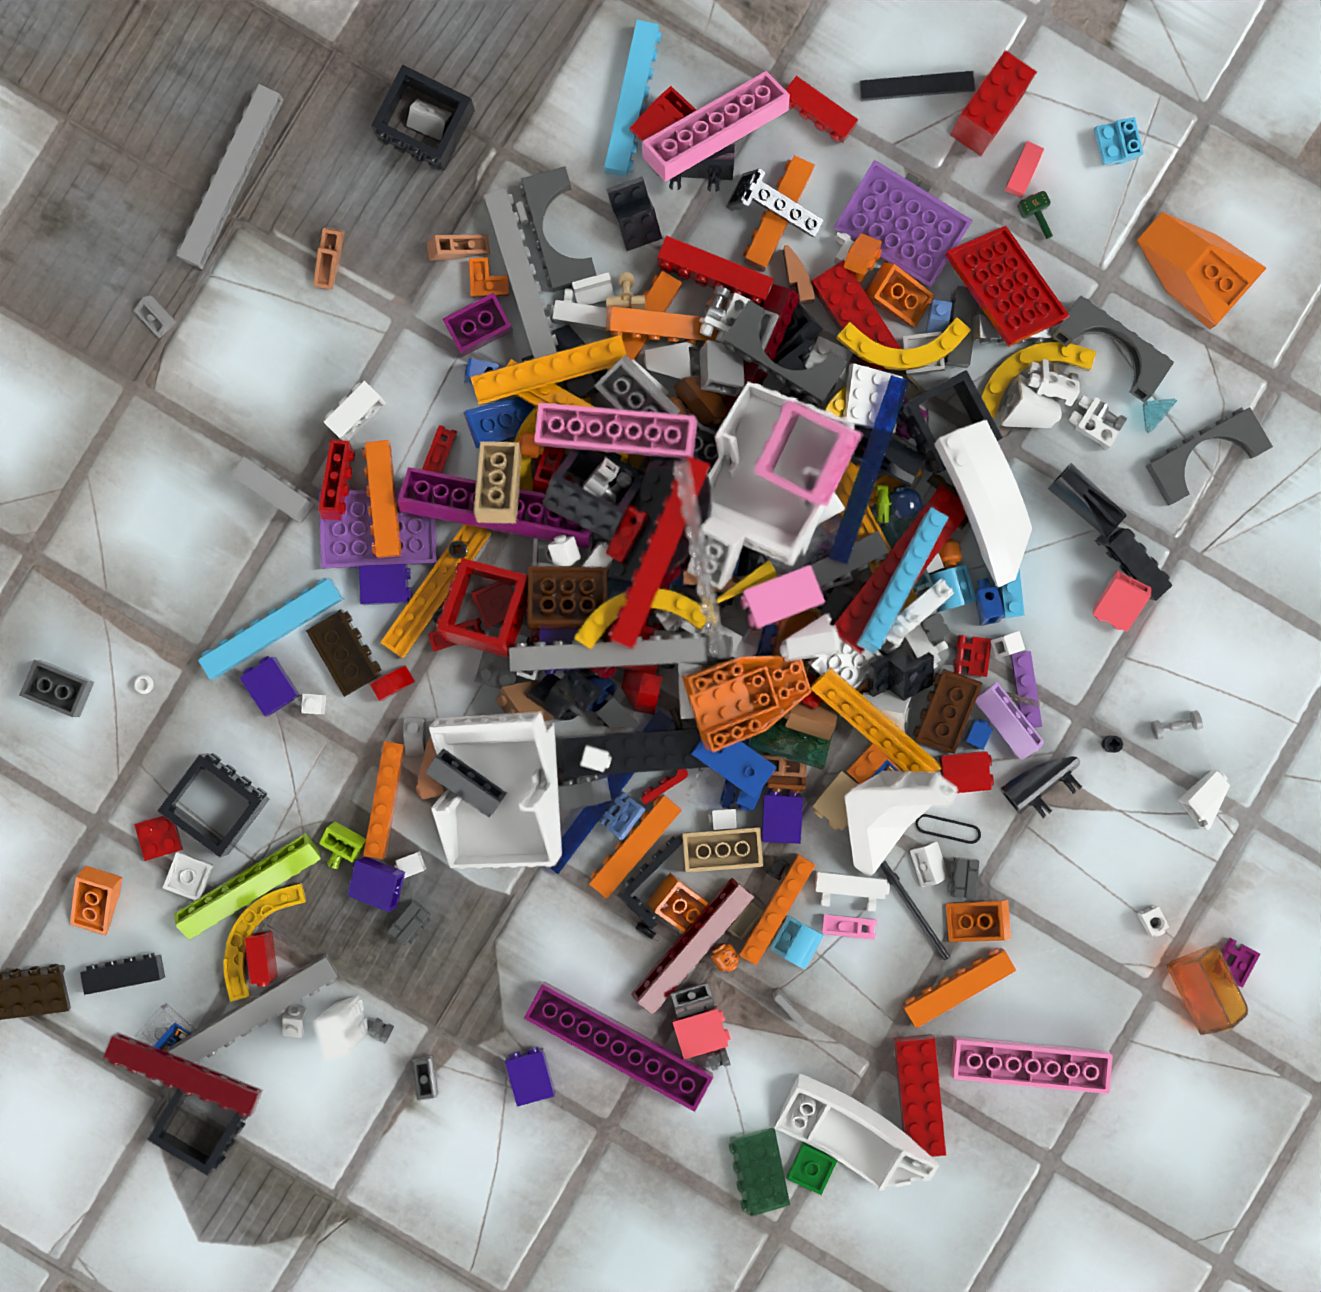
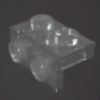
M708 767L699 768L694 777L697 779L695 785H690L685 794L688 796V802L706 811L709 809L724 780L722 775Z

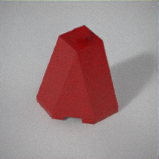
M625 669L621 689L635 711L654 715L662 677Z

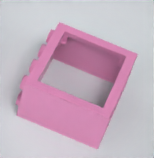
M788 400L782 406L779 421H776L773 425V433L764 445L763 455L757 460L754 473L814 504L828 506L862 433L801 403ZM800 415L839 435L815 488L810 492L773 473Z
M811 565L743 591L739 599L742 611L746 610L748 614L746 617L748 627H753L754 631L816 608L825 602Z

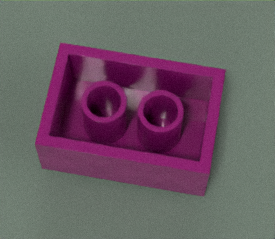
M494 292L443 318L462 357L513 331Z

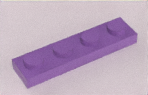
M1031 651L1011 654L1016 693L1018 696L1021 695L1017 699H1027L1021 698L1023 696L1033 700L1037 699L1030 702L1018 701L1020 702L1018 703L1019 710L1033 728L1042 727L1039 705L1030 706L1023 704H1039L1037 702L1038 694Z

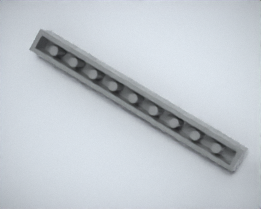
M260 84L257 89L253 90L249 106L244 108L243 118L235 127V135L227 144V152L219 160V168L216 174H213L211 177L210 187L202 196L200 208H197L194 213L193 223L186 229V237L183 243L181 242L178 246L177 256L182 261L203 269L283 102L280 93Z
M506 188L484 194L533 356L538 358L556 353L555 346L558 345L555 334L551 335L549 329L553 327L550 316L546 317L544 310H547L544 298L540 299L538 294L542 291L539 281L535 282L533 275H536L534 265L528 262V258L531 257L528 246H523L522 240L526 239L522 228L518 229L517 223L520 222L517 211L513 212L511 207L515 205L512 194H507Z
M689 634V638L681 639V635H669V639L661 640V636H649L650 640L642 641V637H638L633 650L613 641L603 643V639H598L591 650L577 640H573L572 645H565V641H554L553 646H546V642H536L534 647H527V643H517L515 648H509L510 671L707 661L706 637L701 638L700 634Z
M327 953L164 1051L199 1064L201 1062L200 1059L205 1056L208 1058L218 1052L217 1049L222 1046H230L235 1042V1038L240 1035L242 1037L248 1035L255 1026H263L269 1021L270 1017L274 1015L277 1017L283 1014L288 1006H296L303 1001V997L308 994L312 996L323 985L329 986L337 980L338 971Z

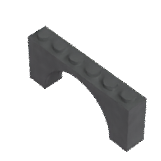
M566 166L521 178L523 185H520L522 197L526 196L528 203H525L526 211L533 218V221L530 222L532 232H537L538 239L535 240L538 251L542 250L543 258H540L542 267L547 269L549 276H545L548 288L552 287L553 292L573 287L572 282L597 276L592 257L576 259L562 255L548 243L543 233V220L549 205L562 193L572 190Z
M1080 296L1067 312L1070 316L1058 325L1051 337L1065 347L1074 339L1093 333L1103 334L1118 341L1130 355L1134 366V380L1129 392L1145 403L1154 394L1174 364V361L1166 354H1162L1155 349L1152 344L1141 339L1135 332L1127 329L1121 322L1113 319L1104 310L1096 307L1089 299Z
M748 300L723 340L725 348L733 353L735 351L742 355L741 358L748 363L754 362L762 372H770L778 382L782 384L786 382L794 392L798 394L802 392L808 396L807 399L810 402L822 405L848 362L831 352L823 362L810 369L789 370L778 366L768 358L760 343L759 325L765 310Z
M1242 407L1232 412L1233 417L1229 419L1226 416L1215 422L1217 426L1212 429L1208 426L1199 431L1200 435L1194 438L1192 435L1182 441V446L1177 447L1174 445L1166 450V455L1161 457L1158 454L1149 460L1151 463L1146 468L1168 506L1190 495L1185 482V466L1192 450L1202 441L1209 439L1228 440L1241 447L1250 459L1273 447L1250 407L1245 410Z

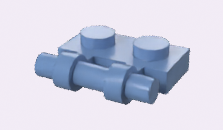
M623 791L618 797L616 796L613 799V804L608 811H604L603 817L599 821L604 826L611 821L606 828L621 840L625 838L646 810L631 797L624 802L628 795ZM621 807L618 813L614 816L618 808Z

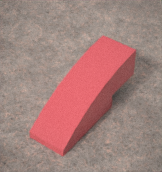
M1029 141L1026 142L1004 191L1019 198L1023 197L1044 148Z

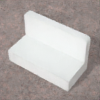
M417 99L410 106L406 125L409 128L441 140L445 126L451 120L452 113Z
M609 272L572 282L575 297L579 304L593 305L606 301L607 297L615 296Z
M938 842L910 850L921 887L936 885L949 878Z

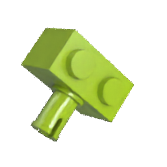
M333 822L326 828L319 843L333 852L327 865L331 866L333 863L331 868L338 869L342 858L353 863L361 856L366 844V838L337 822Z

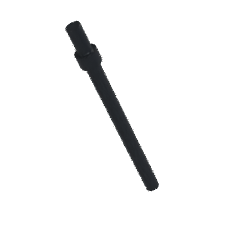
M883 861L880 867L886 874L889 884L894 886L943 960L945 961L950 958L949 953L900 883L899 876L896 872L893 873L886 861Z

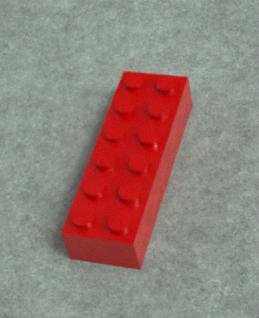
M667 235L658 254L660 270L666 273L672 271L677 273V276L681 279H692L701 287H706V285L712 287L713 291L716 285L724 287L730 293H737L750 299V301L761 308L764 306L774 280L772 277Z
M845 260L811 281L814 293L839 332L850 322L872 341L889 348L901 349L852 271L844 268ZM855 355L861 366L883 372L889 370L883 366L866 362Z
M932 1034L894 1038L902 1131L931 1157L946 1156L935 1038Z

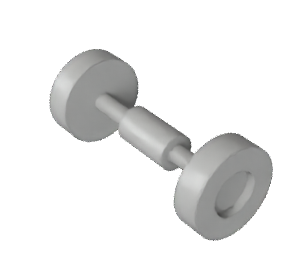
M1195 710L1190 712V720L1171 722L1163 727L1159 720L1151 722V729L1154 738L1159 740L1164 737L1163 730H1175L1191 723L1195 730L1203 728L1200 713Z

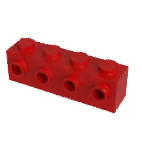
M797 75L786 88V91L790 94L789 109L794 108L803 119L812 121L817 129L820 131L825 130L834 141L844 143L856 127L858 122L856 117Z
M330 439L318 508L322 519L341 521L342 514L346 513V503L344 501L345 496L348 497L349 485L347 484L348 479L352 477L351 461L355 460V450L352 449L350 441Z

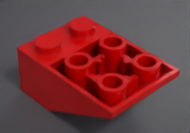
M670 86L647 108L629 130L641 141H644L697 110Z

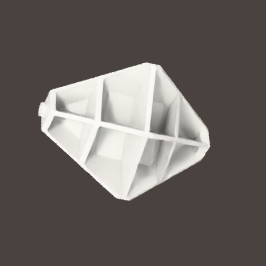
M882 771L857 787L852 788L845 795L854 867L866 876L871 877L905 830L931 806H950L953 803L957 788L942 778L939 773Z

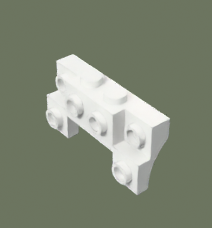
M702 602L697 604L712 613L702 629H697L687 621L681 626L680 631H686L691 634L706 633L714 636L727 635L732 637L733 651L731 660L757 655L766 640V637H761L750 628L743 638L711 619L716 609H712Z

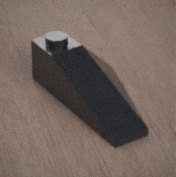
M799 302L792 313L791 321L776 351V356L773 360L775 364L807 339L811 341L823 330L815 318Z
M569 325L552 331L558 342V345L555 346L556 352L586 344ZM603 369L564 380V385L567 391L580 399L587 398L600 392L595 385L608 370Z

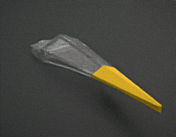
M837 513L816 526L805 555L799 554L793 566L771 557L755 571L719 596L715 602L719 603L741 594L747 589L818 562L851 545V539L840 514Z

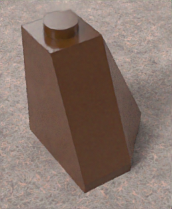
M700 376L684 377L673 386L677 397L681 398L682 403L703 426L712 425L717 427L724 423L723 420L727 418L729 413L721 394L702 390Z

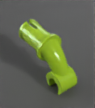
M877 485L876 498H878V502L876 504L878 509L876 522H889V505L891 503L888 498V485Z

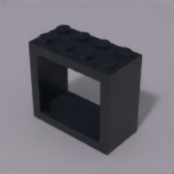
M402 64L371 127L378 138L377 140L382 144L388 145L389 143L395 146L394 149L403 154L407 152L411 154L413 159L419 162L423 160L429 163L428 165L431 168L445 171L475 109L470 97ZM407 86L456 109L438 148H432L388 126Z
M967 370L898 408L899 418L902 422L906 423L908 435L912 439L914 438L917 444V451L926 456L925 466L932 474H937L947 469L934 445L936 440L919 410V405L952 386L972 423L976 424L987 420L996 440L1003 439Z
M572 449L551 478L542 506L612 541L625 517L628 507L634 506L645 473L602 451ZM606 457L619 467L616 477L608 484L613 486L617 483L616 478L621 472L630 476L632 484L628 488H622L619 492L618 498L622 499L619 506H616L565 480L570 472L583 480L588 479Z
M199 754L158 809V812L218 857H223L230 854L270 798L266 796V791L252 786V781L247 777L237 775L235 768L221 763L222 759L216 754ZM202 769H207L249 801V806L223 840L176 806V803Z
M177 1088L147 1140L208 1176L212 1171L216 1172L226 1159L224 1155L231 1150L236 1142L233 1138H236L246 1125L243 1121H246L250 1116L243 1117L235 1113L212 1154L208 1157L166 1132L188 1095L181 1092L180 1088Z

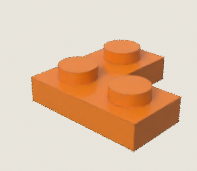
M488 257L469 258L471 298L486 297L493 292L496 297L509 296L508 275L489 276Z

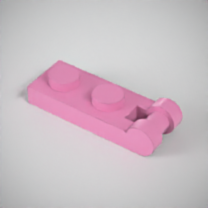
M823 914L822 934L875 939L874 927L877 926V920ZM862 925H867L866 932H861Z

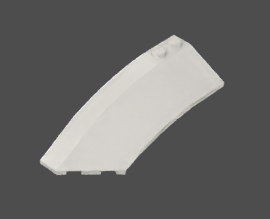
M987 420L947 434L939 438L934 445L957 490L981 551L980 554L998 588L1016 579L1032 526L1011 469Z
M801 1073L794 1082L774 1126V1129L801 1140L837 1159L877 1187L878 1191L885 1190V1187L896 1185V1187L910 1185L912 1181L921 1179L923 1182L929 1181L939 1167L938 1162L887 1119L854 1098Z

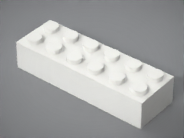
M359 996L336 1001L315 1020L325 1061L348 1055L370 1029L367 1018L364 1019L363 1011H365L363 1000H359Z

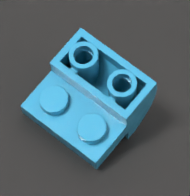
M1135 117L1117 120L1115 123L1100 125L1094 128L1102 165L1126 163L1144 154Z
M966 564L927 575L930 588L942 579L945 580L946 585L952 588L954 592L950 598L936 609L937 612L977 601Z
M788 915L770 949L793 964L806 969L824 935Z

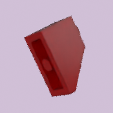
M405 665L369 685L378 700L384 701L415 683V680Z

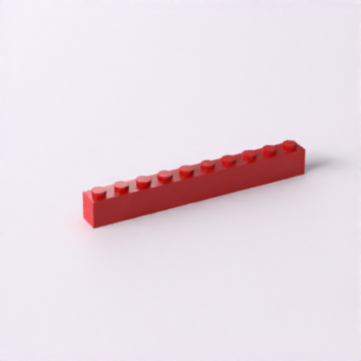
M687 456L686 461L682 459L678 471H681L678 479L674 478L670 487L673 492L670 497H666L663 504L665 511L663 515L659 514L656 520L657 530L655 533H651L648 539L649 549L647 552L643 551L640 562H642L640 570L636 569L632 580L635 581L633 587H628L624 598L627 601L625 606H620L616 617L619 618L617 625L613 624L609 635L612 636L611 641L632 650L634 649L709 471V464Z

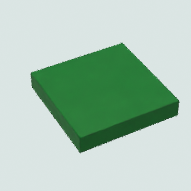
M802 1142L786 1179L822 1195L838 1160Z

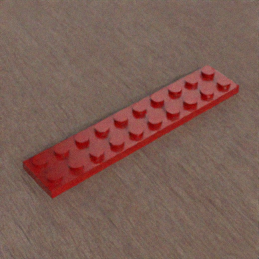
M943 485L938 487L923 507V510L919 512L887 554V558L881 562L833 625L837 630L838 638L860 655L865 649L857 645V642L924 514L932 507L946 515L948 519L914 584L967 515L961 499Z

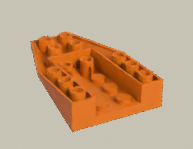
M1161 212L1136 240L1166 292L1209 330L1222 320L1266 270L1265 266L1220 236L1164 212Z
M782 656L739 657L681 676L704 748L712 752L766 731L811 693L802 660L785 662Z

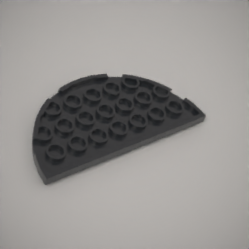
M694 452L693 458L701 461L697 454ZM651 457L633 506L637 508V511L647 513L648 519L624 563L613 560L608 577L633 581L632 577L635 570H640L643 551H648L650 544H647L651 533L656 532L658 527L655 525L659 514L663 515L665 511L663 507L664 501L673 492L670 489L674 478L678 479L681 471H678L682 461L681 458ZM708 474L666 573L675 569L686 560L685 558L695 547L701 526L711 516L712 489ZM633 518L631 523L635 525L637 519Z

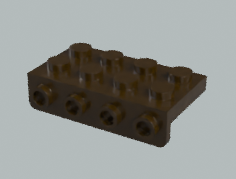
M340 609L337 613L306 630L343 696L346 697L382 676L380 673L382 669L376 660H372L370 656L372 651L367 644L364 645L360 638L363 636L357 627L354 628L351 624L353 619L349 612H344L343 609Z
M51 964L41 968L33 966L25 970L17 968L9 972L1 973L0 971V1020L69 1011L71 1005L63 974L65 965Z

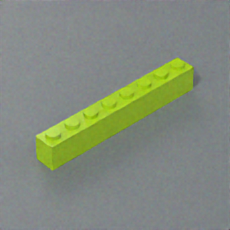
M306 833L176 912L174 914L176 927L188 940L200 935L202 931L216 925L220 920L232 915L243 906L249 905L253 900L265 895L272 888L283 884L284 881L299 874L308 866L314 865L321 859L318 847Z

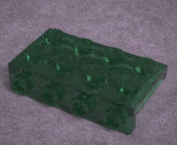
M781 717L766 731L751 736L749 744L751 748L821 770L825 767L831 739L829 741L785 727L787 719Z
M769 1128L740 1137H730L729 1150L734 1157L732 1165L738 1177L736 1185L742 1196L740 1201L742 1211L752 1217L790 1206L775 1129Z

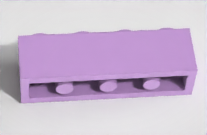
M995 682L978 694L975 701L977 707L986 714L989 722L1000 732L1001 738L1007 741L1016 756L1023 760L1040 749L1044 744L1043 739L998 682Z

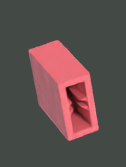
M1116 570L1095 603L1093 615L1100 621L1112 624L1118 630L1128 632L1151 597V587Z
M717 1006L686 1017L673 1019V1025L684 1060L728 1047V1041L731 1038L728 1028H723L722 1022L725 1021L722 1010L718 1011Z

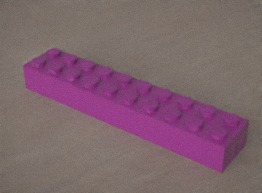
M410 467L407 469L398 498L400 512L548 541H555L554 538L560 535H565L566 537L574 536L577 546L589 548L593 532L543 507L542 503L546 495L544 493L519 489L516 523L477 522L474 513L477 480Z
M543 981L524 1016L525 1020L694 1112L713 1079V1073L688 1059L684 1060L683 1056Z

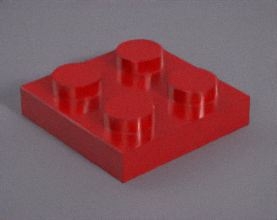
M497 581L471 593L487 629L505 620L513 596L509 584Z
M165 816L134 824L144 861L184 850L177 825Z

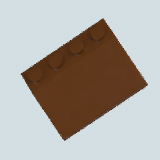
M528 566V629H581L592 613L607 602V567Z

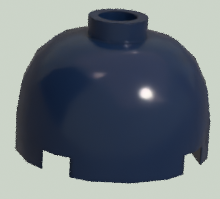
M905 485L894 487V491L888 494L889 502L891 503L889 505V518H891L890 515H895L896 518L907 517L916 514L919 508L921 511L923 510L924 506L921 496L912 488H905Z
M592 675L585 678L603 689L601 695L587 709L589 712L590 710L596 712L608 702L605 699L610 694L612 696L615 694L617 685L609 678L606 679L599 675Z

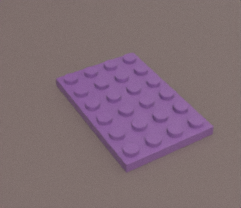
M874 160L834 228L848 234L855 241L861 233L882 241L880 247L883 250L882 258L895 264L931 288L948 261L945 253L958 245L973 220Z
M395 488L402 557L379 559L372 551V543H375L374 535H371L370 524H373V518L369 516L368 505H371V498L367 497L366 490H349L348 497L345 496L344 501L346 503V513L342 514L341 521L322 519L319 513L322 568L437 563L436 518L400 512L398 498L401 488Z

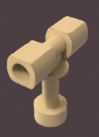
M624 272L620 274L619 286L623 288V291L618 297H607V307H632V309L646 310L645 295L634 296L630 292V288L634 285V276L631 273Z

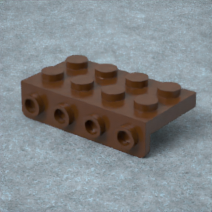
M941 668L940 673L937 672L934 677L933 691L930 690L927 695V707L923 708L919 718L921 722L919 726H915L913 736L916 743L921 742L955 754L981 689L982 682Z

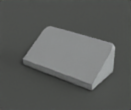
M151 295L142 297L133 310L158 338H161L176 323Z

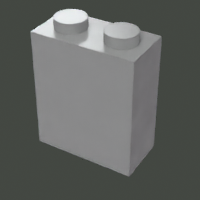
M707 340L700 349L701 389L737 397L744 388L742 355L736 351L734 353L729 351L723 343Z

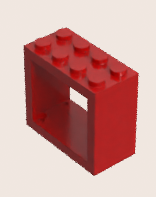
M1005 50L962 111L950 136L979 156H982L1025 94L1037 71Z
M462 558L460 563L456 565L455 579L449 585L450 593L448 599L444 600L442 616L437 620V631L445 641L510 658L509 648H514L528 607V575ZM472 574L515 586L500 635L497 638L454 626Z

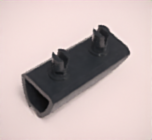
M735 144L726 146L671 178L669 188L673 190L674 182H676L677 190L681 189V177L708 179V191L711 192L712 185L714 184L715 192H718L720 180L733 181Z
M854 425V430L862 433L852 456L911 487L926 456L912 450V448L906 447V445H901L878 434L877 430L874 432L870 428L867 429Z
M1072 463L1048 487L1053 494L1106 538L1127 516L1118 505Z
M1072 756L1035 766L1001 787V792L1019 814L1029 806H1033L1044 819L1046 814L1043 809L1049 814L1053 811L1041 799L1046 792L1059 782H1063L1072 794L1076 793L1074 786L1079 790L1083 787L1071 774L1080 765V760L1078 757Z

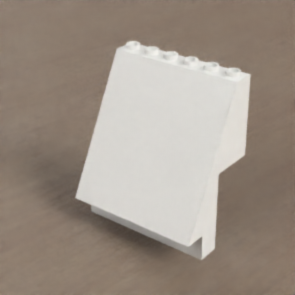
M747 382L715 436L719 458L708 475L712 489L711 516L745 533L742 545L793 566L799 554L805 555L824 505L814 504L755 474V464L762 457L764 445L773 433V425L776 421H779L782 406L788 400L801 403L854 429V423L847 418L835 416L829 411L817 409L811 404L799 402L793 397L781 395L775 390L771 391L763 388L760 384ZM800 415L773 473L809 492L812 491L838 440V433Z
M541 712L436 718L429 726V731L437 755L444 748L507 792L490 818L448 789L433 805L431 809L450 868H515L518 866L550 867L555 865L561 857L562 851L554 723L544 724Z

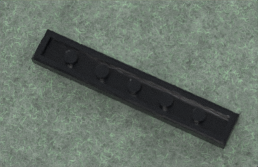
M973 71L860 80L859 82L861 101L975 91Z

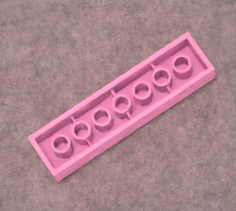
M765 71L642 141V157L666 182L787 112L790 94Z
M539 403L534 442L539 446L686 459L687 456L693 458L697 420L694 416Z
M953 1036L950 1075L953 1079L1109 1094L1113 1055L1107 1050Z

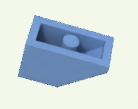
M932 300L929 307L926 333L940 331L943 333L948 328L952 302Z

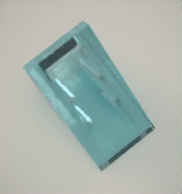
M1175 398L1147 401L1143 404L1145 431L1147 433L1153 431L1177 402Z

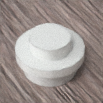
M140 675L134 681V688L140 694H147L154 687V682L148 675Z

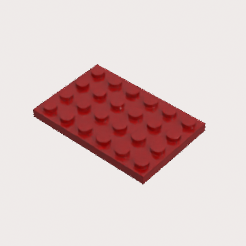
M1007 226L952 248L945 253L947 260L1008 347L1057 325L1070 316Z

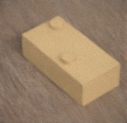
M480 442L474 509L477 522H517L522 459L519 442Z
M760 828L683 834L686 873L763 867Z

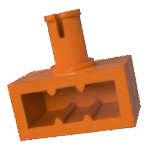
M862 233L848 251L844 268L854 271L853 274L858 282H863L864 276L869 269L872 270L874 268L876 260L880 259L883 251L880 249L882 241Z

